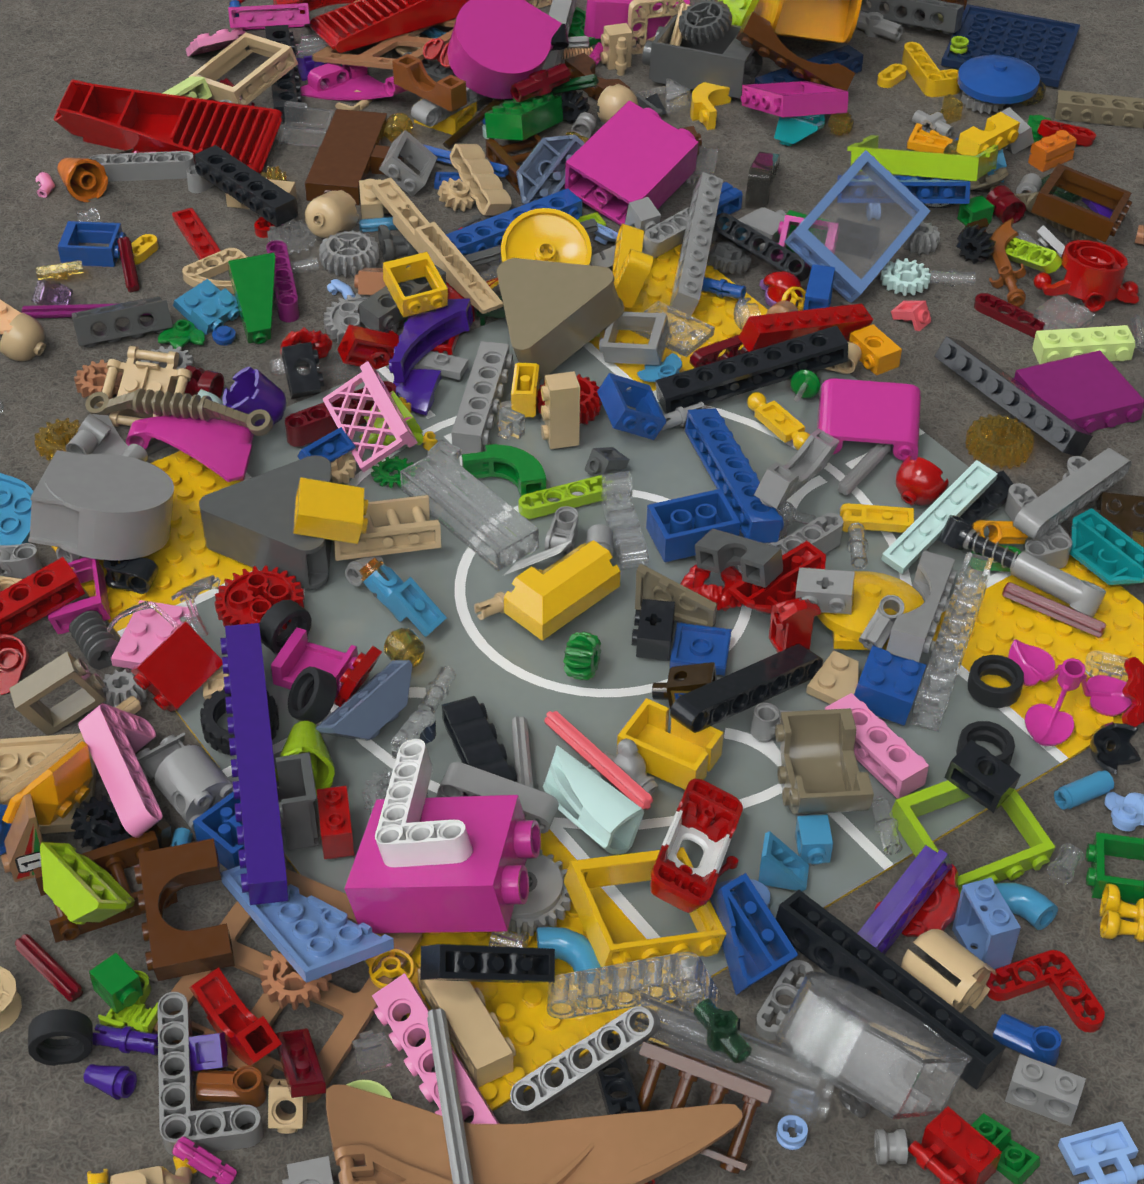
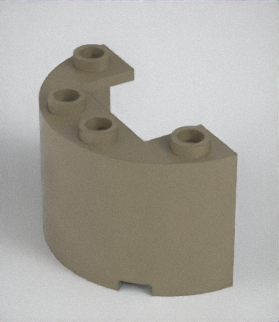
M851 708L781 712L780 724L775 725L776 742H780L782 766H778L779 784H784L785 787L782 789L784 806H789L794 815L867 811L870 809L874 793L868 772H859L854 753L856 725Z

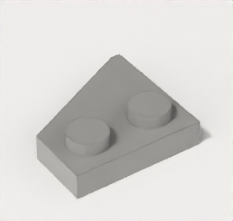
M1043 225L1037 231L1038 242L1043 247L1056 251L1062 257L1065 246Z

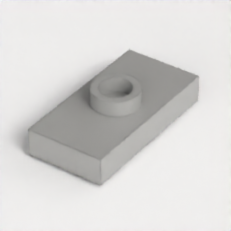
M430 351L415 365V369L440 370L441 376L460 380L469 363L468 359Z

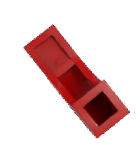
M219 967L189 987L206 1012V1018L217 1033L225 1032L227 1046L245 1064L253 1065L282 1044L265 1017L257 1018L247 1009Z

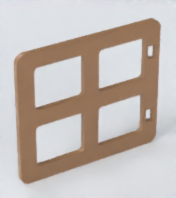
M456 18L376 42L379 44L359 55L338 53L330 46H327L312 55L313 61L393 69L392 61L395 59L380 56L397 46L421 47L409 55L423 60L425 59L423 55L424 45L429 40L435 38L414 36L432 26L454 27ZM453 29L439 37L444 40L445 45L450 41Z
M286 869L287 886L291 884L299 888V894L307 898L312 895L345 912L348 920L358 924L347 894ZM237 901L221 922V924L227 923L231 936L235 962L233 967L261 979L260 971L265 970L263 961H272L273 959L266 954L237 942L252 920L250 915ZM376 933L381 936L386 934L394 938V949L402 950L409 954L410 957L423 937L422 933ZM396 955L400 960L401 968L404 969L408 961ZM385 956L380 960V962L374 969L373 973L381 967L383 959L388 956ZM390 964L386 967V969L392 970L397 966L394 964ZM214 970L182 976L171 992L183 994L190 1007L196 997L189 987ZM382 976L377 978V980L381 983L389 984L397 979L398 976L394 978ZM370 977L361 991L357 993L350 992L328 982L329 990H320L322 998L320 1001L314 998L310 999V1001L343 1015L342 1020L317 1056L326 1082V1088L373 1017L374 1009L378 1007L372 995L381 989L373 984ZM263 993L250 1012L257 1018L264 1016L269 1025L272 1026L283 1009L280 1008L278 1000L271 1003L268 994ZM173 1011L169 1015H176L180 1011ZM158 1021L153 1028L156 1034L158 1033ZM192 1021V1030L202 1035L217 1033ZM175 1040V1041H173V1042H175V1043L178 1044V1043H180L182 1040ZM227 1046L228 1068L236 1071L240 1067L248 1066ZM267 1055L253 1065H250L260 1070L264 1084L267 1086L271 1084L273 1079H276L269 1076L275 1068L284 1072L281 1062ZM322 1094L307 1096V1103L317 1101Z

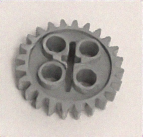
M356 293V296L353 298L347 295L346 300L338 298L339 303L332 302V307H327V312L324 313V329H326V334H330L331 339L337 338V343L339 344L349 324L361 327L358 313L359 304L369 298V295L361 297L360 294ZM399 322L395 324L391 329L386 330L385 332L389 333V331H394L395 333H397Z

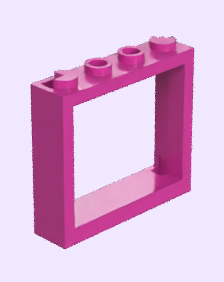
M308 3L228 7L230 28L233 30L243 28V30L265 29V26L288 25V27L311 26ZM300 10H305V14H300Z
M809 81L742 85L741 101L742 106L780 117L847 113L848 91Z

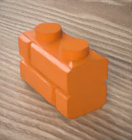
M1059 130L1051 136L1043 137L1041 140L1032 143L1028 163L1041 172H1045L1056 167L1058 163L1063 164L1072 160L1074 155L1073 149L1076 146L1077 140L1064 130Z

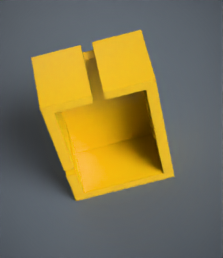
M646 698L618 734L617 745L625 738L634 741L638 748V753H640L646 763L647 773L684 790L690 780H704L707 772L711 771L722 755L724 732L710 726L694 733L671 717V731L668 733L669 708Z

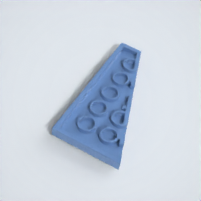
M240 866L221 872L224 886L306 983L394 949V938L386 934L380 937L372 932L371 926L364 922L358 925L348 920L345 912L312 895L307 898L299 894V888L291 884L287 886L288 901L250 905L249 892L242 893L241 874L247 873V869H240Z

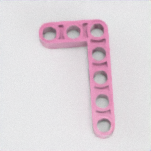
M102 703L79 722V729L88 745L90 754L124 829L131 836L139 838L163 818L161 809L135 755L136 752L156 737V733L146 719Z

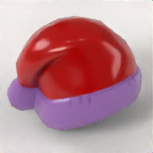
M786 271L770 273L759 284L761 289L765 290V301L770 307L781 301L784 293L789 288H802L800 280L792 273ZM794 290L798 297L803 298L799 290ZM789 294V296L787 297V300H786V301H790V300H791V295H790V294Z

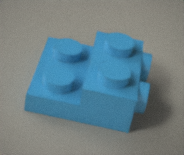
M208 279L175 299L173 306L187 320L192 322L197 329L203 331L204 335L223 326L228 320L234 321L240 315L235 296L226 288L220 291Z

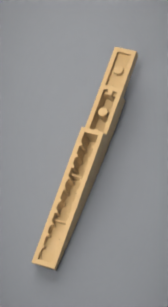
M391 177L372 183V192L393 216V224L419 254L428 252L433 263L446 272L447 283L465 299L470 298L471 304L482 314L503 307V302L435 222H428Z

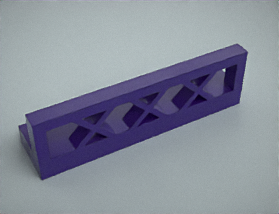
M925 845L857 934L885 955L952 868L949 855L942 849L937 853Z

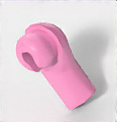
M41 172L36 176V182L39 181V186H41L37 194L39 197L46 198L55 188V184L48 173Z

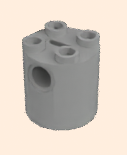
M188 745L175 750L162 761L155 773V785L193 831H195L193 820L233 792V783L205 750L197 745Z

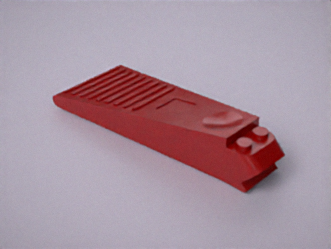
M359 0L312 18L310 28L333 50L343 53L457 18L459 11L469 0Z
M74 79L70 81L54 116V121L70 134L83 137V141L124 151L133 149V153L135 151L139 153L189 151L193 156L216 145L257 173H261L283 120L282 112L277 109L91 84Z

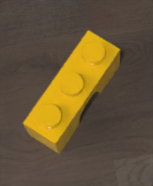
M999 112L987 119L984 131L973 126L961 132L956 152L961 155L976 156L993 145H998V150H1001L1003 147L1016 141L1019 135L1020 122Z

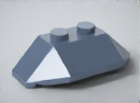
M578 136L545 137L539 141L516 171L523 205L559 192L565 184L566 161L585 144Z
M393 660L386 668L364 684L347 702L325 718L316 729L320 733L351 739L370 740L375 738L380 733V729L386 723L395 720L399 716V712L407 706L413 666L411 661Z

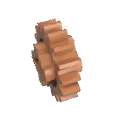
M100 360L98 364L92 361L91 365L82 366L83 371L77 370V376L74 377L77 392L81 393L83 398L95 392H102L108 372L107 363H104V360ZM117 373L112 395L118 394L123 373Z
M273 950L271 952L273 960L263 961L265 970L260 971L263 992L268 994L271 1003L278 1000L281 1009L288 1003H291L293 1010H297L299 1003H303L308 1008L310 1007V999L314 998L318 1001L322 999L320 990H329L328 981L332 980L331 973L306 983L281 953Z

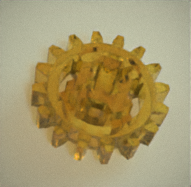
M66 418L64 421L56 419L54 424L47 422L46 428L40 427L39 433H35L36 440H34L39 455L41 457L46 455V460L49 461L57 450L66 452V445L76 435L81 424L79 425V420L76 419L70 422L69 418Z

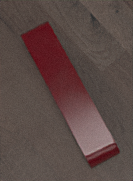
M383 381L389 393L394 391L396 394L395 384ZM364 388L356 390L354 393L362 394ZM340 397L332 402L333 407L341 408L345 398ZM352 398L348 409H357L360 399ZM366 400L363 410L370 411L375 401ZM324 402L290 414L285 418L287 442L294 447L315 442L338 429ZM346 414L343 424L351 425L354 415ZM364 416L360 417L358 425L366 423Z

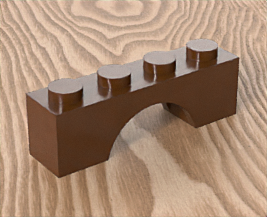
M582 53L565 59V65L571 73L570 79L595 74L596 61L587 54ZM597 77L599 83L596 87L582 90L589 97L598 101L601 93L608 86L620 84L629 89L630 87L620 79Z

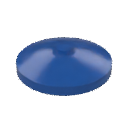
M983 55L971 58L960 66L957 82L964 93L977 100L994 104H1013L1025 101L1036 94L1040 76L1033 66L1023 60L1004 55Z

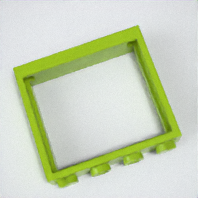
M947 780L896 799L889 816L915 857L918 856L925 845L938 853L939 850L917 817L967 799L970 796ZM1016 789L1002 803V807L1030 848L958 876L957 883L960 893L962 885L987 878H992L995 884L1005 879L1012 881L1022 876L1025 871L1032 868L1035 871L1040 870L1042 865L1050 862V857L1056 847Z

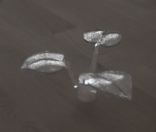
M214 575L197 580L171 597L174 600L183 595L179 600L180 602L186 601L190 613L180 617L179 620L181 623L186 621L201 638L210 633L198 614L195 598L203 590H218L220 578H215ZM145 601L119 613L107 627V632L109 634L113 626L120 619L145 609H154L173 627H177L179 624L153 601Z

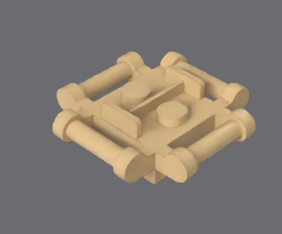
M130 346L127 352L128 359L126 363L115 359L108 360L106 366L108 372L102 392L109 398H111L118 372L123 373L117 397L134 392L138 388L145 391L153 390L154 392L160 390L164 394L168 391L173 394L181 393L183 396L187 382L192 377L190 370L184 368L176 370L179 354L174 351L163 353L140 350L139 347ZM138 359L167 363L166 368H161L158 364L140 362ZM104 401L97 402L96 406L100 408ZM123 409L110 413L109 418L114 427H119L120 425L131 426L136 420L164 415L163 413L155 415L154 412L152 414H146L145 412L136 413L134 409Z

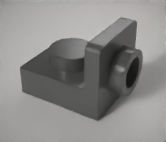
M614 447L593 448L585 466V471L592 477L607 476L609 470L614 471L615 469L627 468L630 459Z

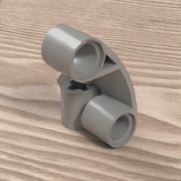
M90 413L82 422L76 435L66 445V452L83 455L113 454L132 457L145 462L148 459V454L142 446L138 444H130L128 446L123 441L108 415Z

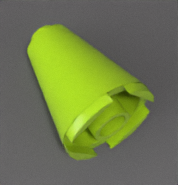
M310 721L296 723L292 727L279 757L310 752L315 789L330 788L335 775V767L324 739L316 729L317 725ZM275 766L276 781H279L277 766Z

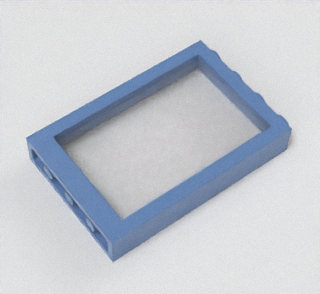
M865 150L784 242L811 268L812 264L835 267L833 288L848 302L852 303L863 293L930 213V210L907 187L899 182L890 171L882 166L874 156Z

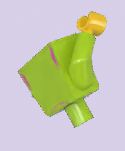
M391 391L390 394L418 442L415 445L423 443L424 449L435 451L438 446V440L435 439L436 435L434 432L427 431L423 436L422 429L411 414V403H406L405 398H398L395 392ZM364 416V419L367 423L369 420V416ZM376 417L373 428H382L385 418ZM371 433L367 443L375 444L379 434ZM386 435L383 445L388 446L396 440L395 436Z

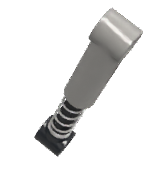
M949 515L939 537L942 543L958 550L965 548L967 550L972 549L973 553L979 552L983 558L989 557L993 563L999 562L1003 568H1010L1011 575L1068 603L1070 607L1078 612L1091 617L1095 616L1106 594L1103 588L1091 582L1080 580L1024 551L1018 555V551L1014 553L1008 550V547L1004 548L998 545L999 542L994 543L989 540V537L986 539L980 536V533L974 530V525L969 521L955 515Z

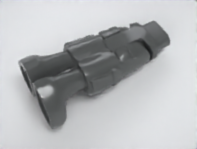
M386 225L378 226L379 246L384 261H391L403 255L408 257L419 254L403 235L393 236ZM441 229V230L445 233V235H446V234H449V233H451V232H454V231L446 232L445 229Z

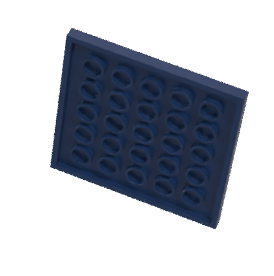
M967 4L963 12L961 29L952 36V38L963 36L969 40L967 52L963 54L952 52L950 50V45L952 44L950 40L942 57L941 66L959 69L964 62L974 57L983 55L1010 56L1023 60L1033 66L1039 73L1040 82L1043 85L1058 88L1078 36L1080 24Z

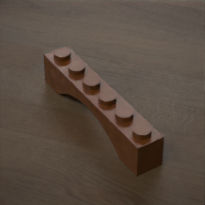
M754 12L746 17L736 37L743 46L756 50L760 56L771 59L777 66L791 71L795 77L803 78L809 82L847 91L855 75L853 71L839 63L818 64L798 57L780 41L771 23Z

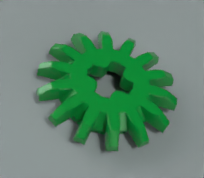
M395 456L392 459L386 457L385 461L377 463L379 467H372V470L375 471L371 472V476L375 477L373 478L374 482H381L380 486L382 487L389 483V488H393L394 483L398 487L403 486L402 482L410 484L411 480L416 477L414 473L417 472L416 468H412L414 466L413 462L407 464L408 459L404 458L401 460L399 456ZM398 470V474L390 476V472Z

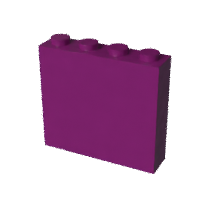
M1100 350L1019 369L1015 372V380L1088 433L1107 427L1112 428L1123 423L1135 422L1142 417L1144 399Z

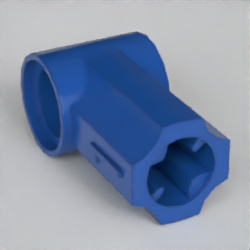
M1001 1015L993 1033L994 1039L1029 1058L1051 1066L1057 1064L1062 1041L1061 1035L1057 1030L1049 1026L1036 1028L1010 1015Z

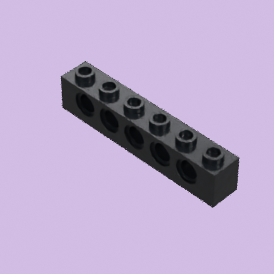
M214 145L194 155L196 162L195 170L198 175L204 177L276 227L298 217L296 197L218 146Z

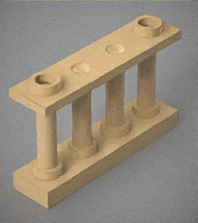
M424 495L368 502L366 516L363 515L364 518H368L365 534H360L358 544L333 540L334 557L336 561L441 548V528L439 520H430L429 496Z

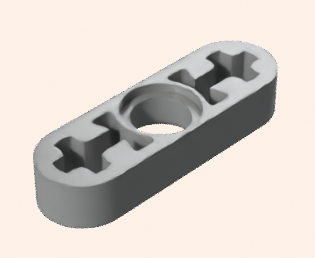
M794 960L785 967L757 1014L755 1027L761 1037L775 1040L780 1038L785 1032L812 986L814 970L809 963L802 960ZM799 972L803 973L804 977L799 978L796 987L793 986L794 975H798ZM779 995H788L794 1002L790 1005H781L777 1002L776 998ZM774 1012L777 1013L776 1024L767 1027L765 1022H769L772 1019Z

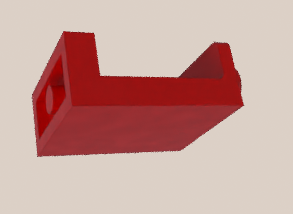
M185 621L175 627L171 634L138 666H135L131 672L135 675L133 679L136 684L144 690L148 689L155 696L153 698L154 702L162 710L165 711L167 709L171 712L177 710L223 664L222 659Z

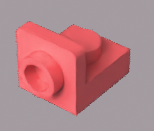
M902 301L891 311L893 320L912 321L915 331H921L931 322L926 301Z

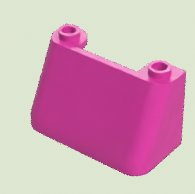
M837 378L828 379L821 386L817 429L819 428L840 441L833 455L842 449L843 441L893 444V454L897 459L904 461L908 456H912L910 460H916L919 447L921 392L917 386L912 384Z

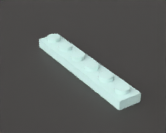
M976 460L882 554L881 560L903 574L922 555L923 551H926L940 537L949 515L960 517L996 480L998 473Z

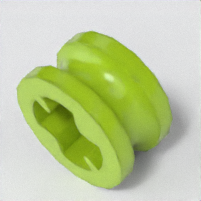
M955 36L951 39L950 50L958 54L967 52L969 40L966 37Z

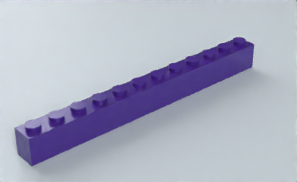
M259 623L225 626L226 637L220 638L222 655H228V657H222L223 674H229V676L224 677L225 694H231V696L225 697L227 714H233V717H227L228 734H235V738H229L230 756H237V759H231L232 778L238 777L239 781H233L234 800L240 799L241 803L235 804L236 822H242L243 826H237L238 845L245 846V849L239 850L240 869H247V873L241 874L242 893L249 892L250 905L288 901L287 876Z

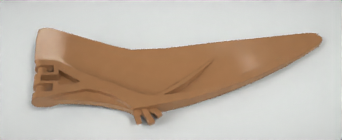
M332 1085L326 1089V1115L335 1161L341 1168L338 1174L340 1184H453L443 1117L441 1115L348 1085ZM715 1104L527 1124H471L464 1122L474 1184H645L693 1158L720 1140L739 1125L743 1115L742 1111L735 1104Z

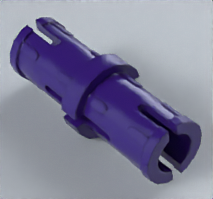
M97 1024L94 1028L95 1031H100V1033L93 1032V1045L118 1048L119 1051L127 1054L130 1051H136L155 1056L158 1055V1048H155V1046H158V1033L152 1034L136 1031L131 1026H125L122 1029Z

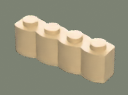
M455 144L450 153L451 163L458 170L462 182L468 185V192L476 200L480 213L483 215H499L508 211L512 205L511 197L503 189L499 177L494 174L491 163L485 159V153L478 144Z

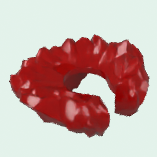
M303 327L299 331H291L281 343L280 353L282 347L311 342L312 349H317L318 357L321 359L328 355L333 341L327 334H323L321 330L317 332L315 330L308 331Z
M697 564L689 569V573L684 576L680 583L684 587L717 603V611L722 609L726 612L729 608H735L736 606L740 608L742 605L739 600L728 592L729 587L742 580V574L735 566H730L721 572V579L725 584L724 588L715 584H704L710 577L711 571L698 568Z

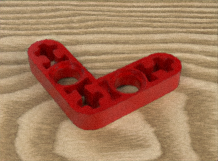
M1049 950L994 969L996 975L992 972L990 973L986 986L990 988L987 996L995 1001H1006L1049 985L1073 1023L1080 1030L1089 1033L1096 1032L1103 1024L1105 1018L1103 1007L1070 959L1061 951ZM1049 962H1052L1053 965H1060V969H1057L1055 966L1048 967ZM1028 971L1034 975L1035 980L1025 981L1019 977L1018 973ZM996 981L999 985L1005 984V988L1001 989L1000 986H993ZM1065 986H1072L1079 991L1080 995L1075 997L1069 996L1063 991V988ZM1084 1011H1085L1086 1014L1089 1015V1016L1094 1015V1016H1095L1094 1020H1092L1090 1017H1085V1018H1084V1017H1083Z

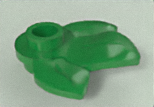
M184 319L178 320L172 325L173 327L163 331L158 336V343L169 342L174 349L179 346L183 348L188 342L197 345H203L205 342L203 331L196 329L192 322Z

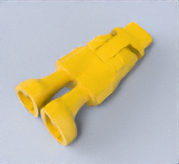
M1106 884L1100 905V917H1102L1100 922L1101 937L1114 939L1119 935H1134V939L1137 942H1144V899L1138 900L1136 905L1126 903L1121 900L1118 886ZM1121 918L1133 919L1134 922L1126 921Z

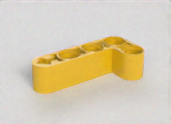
M907 42L904 45L902 64L907 67V71L926 96L941 97L955 95L960 92L957 82L959 70H939L919 43Z

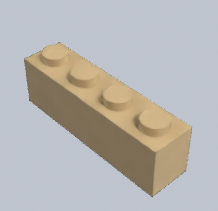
M418 969L419 989L431 1009L441 1008L445 1011L450 1042L477 1088L512 1072L513 1057L516 1056L514 1045L509 1037L504 1038L502 1036L496 1015L493 1012L488 1013L485 1008V999L480 989H474L470 981L420 980V969Z

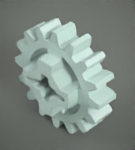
M907 258L904 261L896 259L895 263L889 261L888 265L883 267L880 280H882V286H887L886 290H895L894 294L902 292L903 296H906L907 293L915 295L916 291L923 293V289H928L931 274L929 273V268H924L923 263L917 264V260L908 262Z

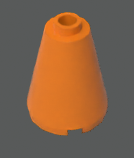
M64 158L59 162L57 167L58 173L72 197L78 201L91 202L89 199L95 197L98 199L103 195L107 188L108 177L106 176L104 166L99 162L86 158Z

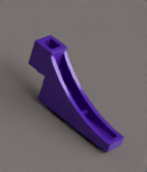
M470 298L448 299V306L441 307L435 312H422L409 316L407 322L404 323L403 333L399 335V343L394 348L393 358L389 360L390 373L394 374L395 383L405 382L414 366L439 344L459 333L470 331L474 319Z

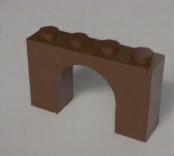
M214 838L138 853L140 865L134 866L137 884H142L143 893L138 894V902L141 913L146 912L147 922L142 923L144 941H150L151 951L145 952L148 971L154 970L157 980L162 981L215 970L218 967L235 966L231 936L227 923L185 931L173 928L163 919L165 905L177 891L188 886L222 880Z

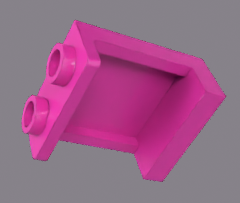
M296 627L271 663L273 684L291 690L293 682L303 669L309 666L316 667L333 674L336 678L337 698L343 686L339 682L348 668L354 669L352 665L358 657L357 646L351 645L347 652L344 653L310 643L307 638V630Z

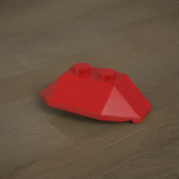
M805 541L782 555L783 572L766 588L740 580L729 587L728 592L746 607L771 615L773 605L796 599L799 567L825 569L826 554L809 541Z

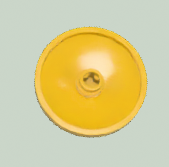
M551 208L530 210L515 218L507 227L501 243L502 262L511 258L590 265L592 255L590 238L581 223L571 215Z
M854 571L852 613L836 614L821 612L817 617L833 632L859 641L860 636L878 609L883 597L895 595L901 598L905 607L903 614L920 607L924 600L915 588L896 577L877 572ZM890 608L884 610L888 615L897 614L896 611Z

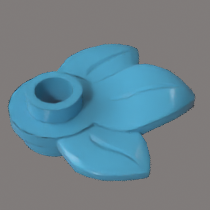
M672 353L660 365H645V370L637 372V375L644 381L655 382V380L680 373L682 361L676 354Z

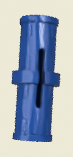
M704 276L702 291L717 294L721 298L726 296L742 301L746 294V286L728 283L725 279L719 281Z

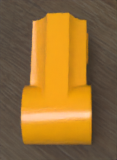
M978 520L973 523L974 530L977 533L979 532V535L984 538V529L988 526L989 540L994 543L1025 544L1028 538L1026 534L1013 527V521Z

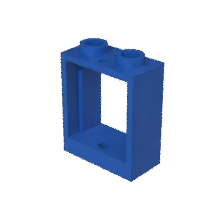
M68 221L58 244L61 265L115 267L117 259L121 258L118 239L126 236L125 232H122L121 223ZM79 243H101V244H109V247H101V246H78V244H79Z
M812 264L805 294L804 310L831 306L835 267Z
M609 373L597 391L614 429L655 440L667 422L648 384ZM627 406L633 407L636 410L629 409Z

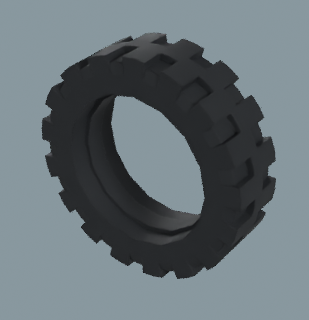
M223 687L222 691H215L211 694L212 698L205 700L203 703L204 708L200 710V720L205 741L207 743L210 742L214 750L220 749L223 754L229 755V738H235V734L229 735L228 730L216 724L218 719L227 712L225 697L231 696V694H225V687ZM267 691L271 737L273 740L276 737V730H279V715L276 701L273 696H269Z

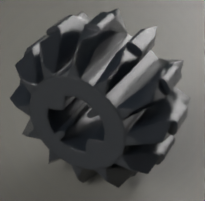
M571 91L558 95L562 97L563 120H568L569 124L573 123V121L576 122L577 117L581 113H588L590 105L587 103L588 97L582 96L583 91L579 93Z
M978 224L973 227H966L957 238L959 242L956 247L961 249L959 255L964 254L966 256L965 261L971 259L973 264L979 261L981 263L986 261L995 250L993 246L996 241L991 239L993 233L988 234L986 227L981 229Z

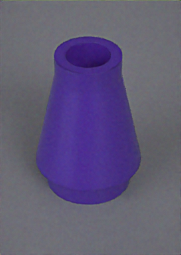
M90 1064L85 1070L84 1082L119 1100L131 1096L136 1087L137 1076L128 1066Z

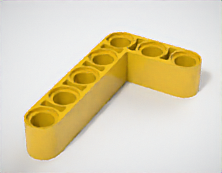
M622 223L616 239L612 272L618 297L622 300L624 307L632 309L650 272L653 256L642 253L644 230Z

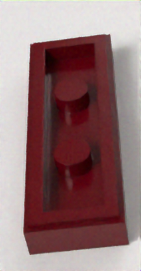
M305 1028L275 1033L282 1043L277 1047L291 1098L326 1093V1082L309 1030Z

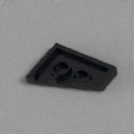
M1004 470L997 472L996 480L960 518L973 524L978 520L986 519L1006 503L1009 487L1014 483Z

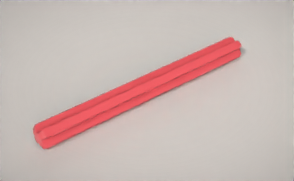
M557 711L547 712L544 722L623 795L642 809L648 810L651 808L650 804L653 802V797L561 714Z

